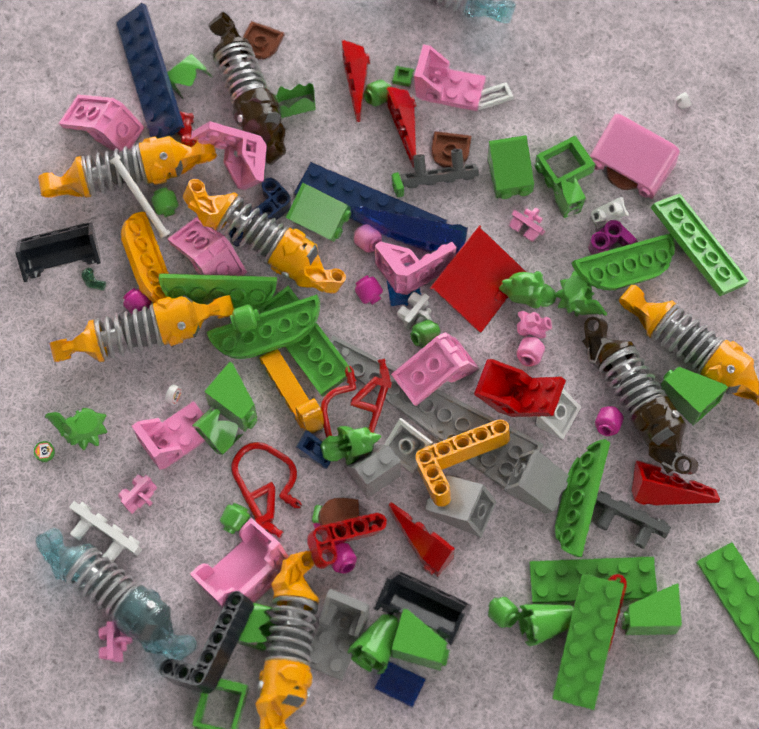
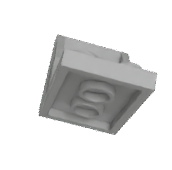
M329 589L319 619L320 625L311 644L313 651L308 654L312 659L309 663L311 665L310 668L342 681L353 656L351 653L348 654V649L364 631L370 615L369 604Z

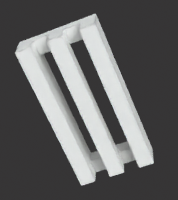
M507 82L482 90V95L504 88L506 91L481 98L478 110L513 100V95Z

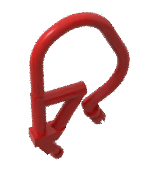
M385 358L378 360L381 378L374 377L350 401V406L372 412V418L368 427L371 433L375 431L388 388H391L392 385ZM349 366L351 372H348V367L345 369L349 385L331 390L322 400L320 408L323 413V428L326 438L333 436L327 413L330 400L336 395L356 390L354 369ZM377 385L381 386L375 405L361 401Z
M249 443L243 446L234 456L231 465L232 475L255 518V522L268 533L281 538L284 531L279 530L274 524L270 523L274 520L276 488L273 482L250 493L239 474L238 465L244 454L253 449L264 450L285 462L290 470V478L279 494V497L286 504L295 509H300V506H302L300 500L293 498L290 494L288 495L297 479L295 463L290 457L266 443ZM267 493L266 514L262 515L254 500Z

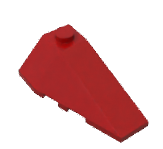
M341 40L342 60L356 121L360 122L368 72L367 65L370 64L369 53L365 54L363 46L347 40Z
M387 87V107L410 163L414 168L413 156L416 155V101L414 97H410L408 90Z
M636 460L631 491L634 500L639 504L656 506L719 503L720 498L716 489L694 480L686 483L677 473L673 472V475L669 476L660 472L662 467Z
M390 502L388 505L389 512L424 565L423 569L429 575L435 574L438 577L454 559L455 548L434 531L430 534L421 522H412L413 518L407 512Z

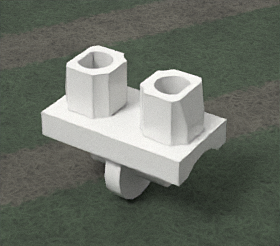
M622 197L591 212L597 229L605 227L606 223L610 220L619 221L629 216Z
M412 293L408 303L414 306L413 309L410 311L402 306L397 312V317L404 322V327L409 329L415 321L418 324L426 319L432 320L429 316L432 310L427 307L430 296Z

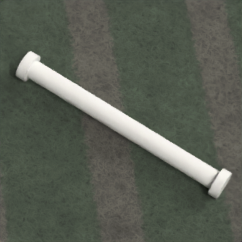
M117 155L109 162L114 164L160 233L159 237L163 238L170 233L169 229L166 230L120 161L121 157Z

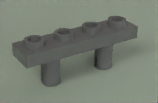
M462 149L451 150L452 167L426 170L424 154H417L413 156L415 172L401 174L404 187L416 188L418 185L426 184L431 186L442 181L452 183L456 179L472 180L474 177L479 176V169L476 163L464 165Z
M598 492L595 505L603 509L596 524L598 528L607 531L614 515L640 526V531L634 545L645 549L652 533L664 538L669 534L671 527L668 526L666 521L660 518L654 519L649 517L646 511L641 509L635 510L630 507V504L622 500L618 502L612 499V496L606 492Z

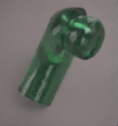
M85 268L81 273L85 285L88 288L104 291L106 281L96 280L93 269Z

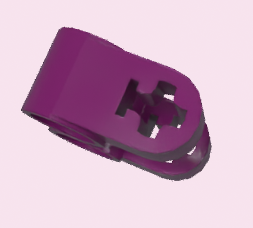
M610 220L606 223L605 227L592 235L588 250L594 255L609 251V248L616 243L626 246L638 241L621 222ZM609 231L616 232V235L609 233ZM595 242H600L603 246H597Z

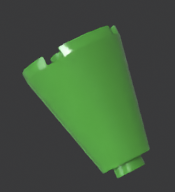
M521 605L519 608L522 609V612L518 613V624L521 634L526 633L528 641H525V643L529 647L536 646L568 630L574 609L573 606Z
M382 614L349 647L348 654L351 653L353 655L352 661L369 672L374 669L378 671L376 674H383L387 668L399 626L397 617Z

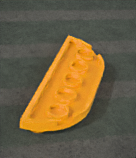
M146 212L134 213L122 226L121 241L139 285V290L153 303H157L158 299L166 298L160 287L159 274L169 273Z

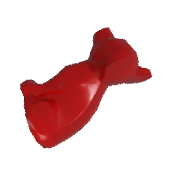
M180 111L184 128L177 132V134L181 136V144L193 147L197 143V140L191 139L193 131L191 124L194 123V120H192L194 115Z

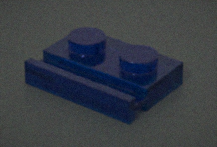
M389 661L386 670L380 675L374 690L413 708L426 679Z

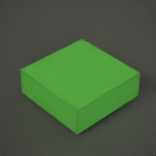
M396 66L392 84L410 87L414 69Z
M399 172L393 173L391 175V183L396 197H403L404 186Z

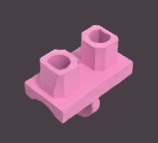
M535 208L533 211L526 209L524 213L529 216L528 218L516 210L511 214L513 218L509 227L519 232L525 224L529 228L524 237L534 242L539 235L542 236L545 233L542 227L533 222L535 220L541 223L543 218L538 216L540 212L538 208Z
M518 312V316L521 319L517 324L519 335L546 338V331L552 329L550 318H540L536 312Z
M137 475L132 481L135 487L131 491L123 489L118 494L121 503L131 514L144 504L149 507L153 504L150 497L154 494L153 492L157 489V486L147 475L144 477Z
M108 621L107 626L99 628L100 639L107 640V647H100L99 658L116 663L123 662V652L127 651V644H131L133 638L126 636V630H123L122 624Z

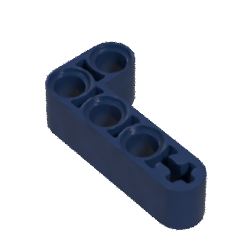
M270 177L264 179L261 184L263 196L266 200L256 208L260 209L259 216H262L265 212H271L268 215V219L275 218L278 220L290 210L291 198L283 186L276 179ZM268 188H274L272 191H267ZM280 201H286L284 204H279ZM233 227L228 234L232 245L239 247L244 232H241L238 238L232 242V238L237 231V228Z

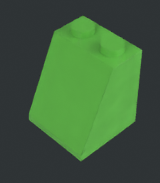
M527 135L489 141L487 160L495 197L509 199L513 195L527 196L534 190V179Z
M302 183L286 218L335 242L343 232L342 226L344 222H347L351 216V207Z
M229 362L204 393L209 406L212 407L214 405L213 409H219L221 415L229 421L236 423L245 432L248 428L252 429L256 425L257 412L255 404L233 363Z
M681 367L676 368L674 371L672 369L664 375V380L660 384V390L665 391V394H667L675 408H677V411L693 426L722 400L728 389L723 383Z
M673 584L629 605L626 612L623 613V617H621V629H625V635H676L682 626L679 584Z
M403 608L392 646V657L441 671L442 666H447L450 650L447 649V642L408 609Z

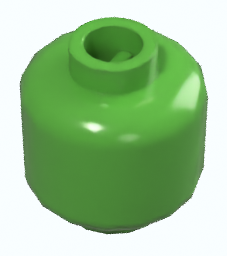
M381 79L368 84L364 91L366 102L375 107L387 103V87H391L390 84Z
M168 188L156 190L151 198L156 214L164 215V217L174 215L175 210L179 207L174 191L168 190Z
M249 304L233 309L232 315H230L234 330H238L240 333L256 329L258 326L257 321L261 320L258 310H253V307Z
M426 319L412 327L410 337L416 346L423 348L435 337L439 336L441 330L437 323Z
M237 503L227 505L220 518V523L224 525L223 530L231 534H235L236 531L240 532L242 526L250 518V514L247 512L248 509Z
M507 597L494 598L488 605V617L500 628H510L519 619L518 607Z

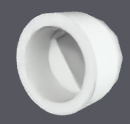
M686 92L676 98V104L681 109L692 105Z

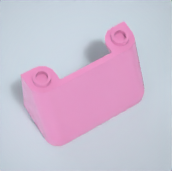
M615 114L590 157L595 163L594 169L602 170L605 166H608L636 182L641 196L653 199L676 166L680 151L676 145L623 115Z
M252 518L240 529L239 536L242 542L213 568L208 564H201L190 573L192 578L221 609L228 596L234 591L242 592L255 603L272 587V582L281 572L282 560L289 557L282 545Z

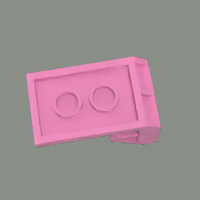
M423 44L414 75L415 93L419 99L478 111L486 76L450 70L449 61L433 47Z
M77 95L59 122L61 127L65 129L87 131L97 142L112 151L115 148L122 151L124 146L131 149L145 128L120 101L109 97Z
M211 121L192 131L191 139L197 140L198 143L212 144L218 149H225L223 163L238 189L247 190L263 182L267 145L261 136Z
M198 216L168 238L169 243L188 257L199 275L243 276L247 273L227 238L220 232H217V230L204 227Z
M385 242L375 245V265L395 292L405 295L440 276L456 255V246L453 242L440 246L437 251L424 255L421 260L408 248Z
M445 332L435 337L391 375L411 402L417 406L446 381L453 383L473 374L480 368L457 338Z
M194 401L164 422L156 418L138 421L132 425L137 440L159 470L167 468L205 442V439L192 427L203 415Z

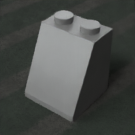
M377 444L372 452L361 455L351 465L344 466L367 499L401 476V461L389 445Z
M534 449L519 455L503 491L543 513L555 511L560 502L558 498L567 487L568 483L566 481L569 475Z
M444 474L450 487L451 501L448 505L441 507L435 505L430 496L426 502V512L432 518L481 538L497 501L483 484Z

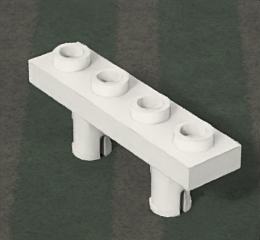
M75 501L70 505L69 508L78 514L81 519L70 534L81 541L89 528L95 526L112 538L113 543L104 553L103 557L110 558V563L115 561L123 549H128L136 556L141 553L142 549L138 546L140 544L138 540L131 535L129 538L125 537L122 534L124 531L115 524L112 527L106 523L107 519L101 514L97 513L96 516L90 512L92 508L83 502L78 504Z

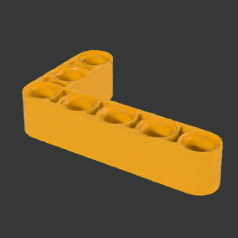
M276 349L260 356L261 364L265 365L266 372L271 380H274L275 387L281 397L284 396L285 403L291 413H294L295 420L300 428H303L304 431L308 430L312 434L321 430L324 421L319 404L315 398L308 399L280 351Z
M495 420L423 448L416 453L415 458L418 472L435 505L443 507L451 501L450 487L442 472L443 469L508 444L510 441L509 424L505 420Z

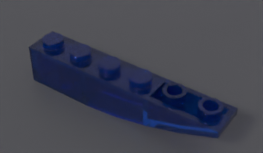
M364 206L354 207L353 209L354 219L360 223L370 225L391 239L425 250L437 251L440 246L453 242L456 246L457 254L467 240L468 227H464L461 224L452 225L440 220L430 221L423 217H408L402 213L392 214L385 210L376 211Z

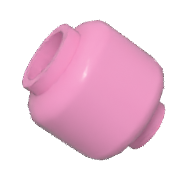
M365 224L355 230L354 243L364 252H374L375 245L382 242V234L372 225Z
M526 337L520 342L517 358L525 366L537 365L543 357L545 346L536 337Z

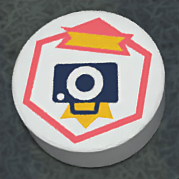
M174 384L171 385L165 396L166 403L173 406L176 405L181 396L182 388Z

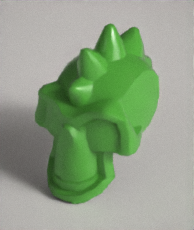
M540 271L534 273H515L509 279L503 280V284L499 287V290L505 293L511 301L518 304H526L535 309L539 308L540 305L542 307L550 306L557 298L554 296L555 290L545 284L543 274Z
M573 271L569 279L560 280L562 289L554 293L555 297L561 299L558 308H566L568 313L574 311L576 317L588 314L607 315L601 304L597 300H592L594 295L592 286L586 283L576 271Z
M82 408V411L79 412L77 410L73 417L70 416L67 419L58 412L45 414V418L57 428L60 435L67 440V443L71 445L78 444L82 450L86 449L88 443L98 446V435L108 432L103 425L107 415L95 412L93 409Z
M349 426L337 427L338 436L327 437L321 443L320 448L325 459L337 462L345 458L346 464L351 465L361 455L372 452L374 444L381 438V435L371 433L367 427L353 429Z

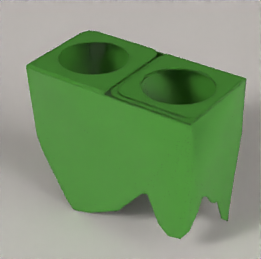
M192 54L188 55L167 72L172 89L182 99L183 96L175 83L191 86L196 78V69H200L212 77L207 72L206 67Z
M308 83L306 86L297 84L292 90L285 89L283 86L279 87L276 96L277 102L311 94L313 100L312 102L307 98L300 99L290 108L279 106L281 118L316 110L313 84Z
M561 177L563 193L554 182L558 193L554 192V199H556L555 202L563 218L569 217L567 214L575 209H580L577 213L581 212L586 197L576 177L575 182L571 183ZM577 203V207L570 208L572 204Z
M213 405L192 427L214 451L216 449L219 451L216 452L217 454L223 455L243 434L236 436L238 430L236 423L228 420L218 421L220 410L214 409L211 411L214 407Z
M254 603V609L238 644L262 651L266 650V646L262 642H266V637L272 634L269 628L278 626L270 621L272 617L267 613V611H272L274 607ZM247 642H257V645H253Z

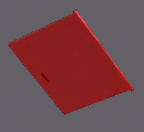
M481 225L477 227L430 287L431 290L433 289L480 333L508 298L505 293L499 290V287L503 284L502 281L509 279L515 273L526 272L481 229Z

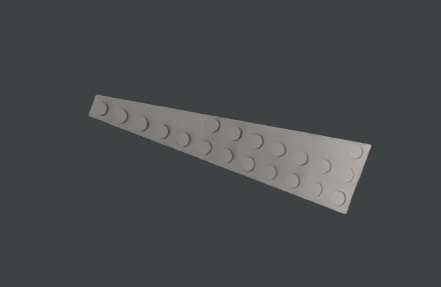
M334 335L332 336L330 341L347 364L354 369L356 379L366 385L374 377L381 378L378 358ZM386 363L392 385L391 388H388L385 400L440 442L496 420L438 389L415 406L391 375L398 368ZM377 385L372 391L378 394L381 386ZM510 426V441L508 444L466 460L503 489L508 482L519 455L534 449L540 452L543 447V443Z

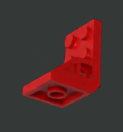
M487 359L474 395L497 412L510 417L553 416L566 380L561 376L532 378L521 369L494 359Z

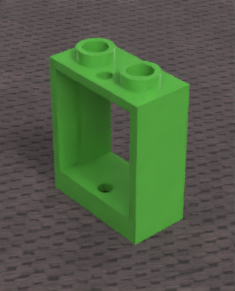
M576 135L536 155L535 168L539 174H543L545 184L548 188H552L554 192L557 191L554 182L559 189H562L561 177H556L546 160L569 149L581 166L562 176L570 183L575 182V177L578 181L594 172L595 163Z
M220 679L216 687L217 690L240 695L231 729H238L249 687L246 684ZM201 693L192 726L195 729H224L202 723L209 694Z

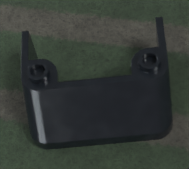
M91 222L26 237L17 241L15 254L24 282H28V277L30 279L40 277L44 269L80 260L86 262L87 265L101 264L96 234Z
M396 571L387 577L374 609L378 611L382 608V611L389 615L402 613L403 608L408 609L423 623L436 629L439 636L448 642L449 645H452L456 641L472 605L406 573Z

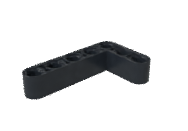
M232 592L228 596L196 664L191 665L174 659H166L159 667L160 675L174 685L204 694L212 693L216 689L252 614L254 603L242 592Z

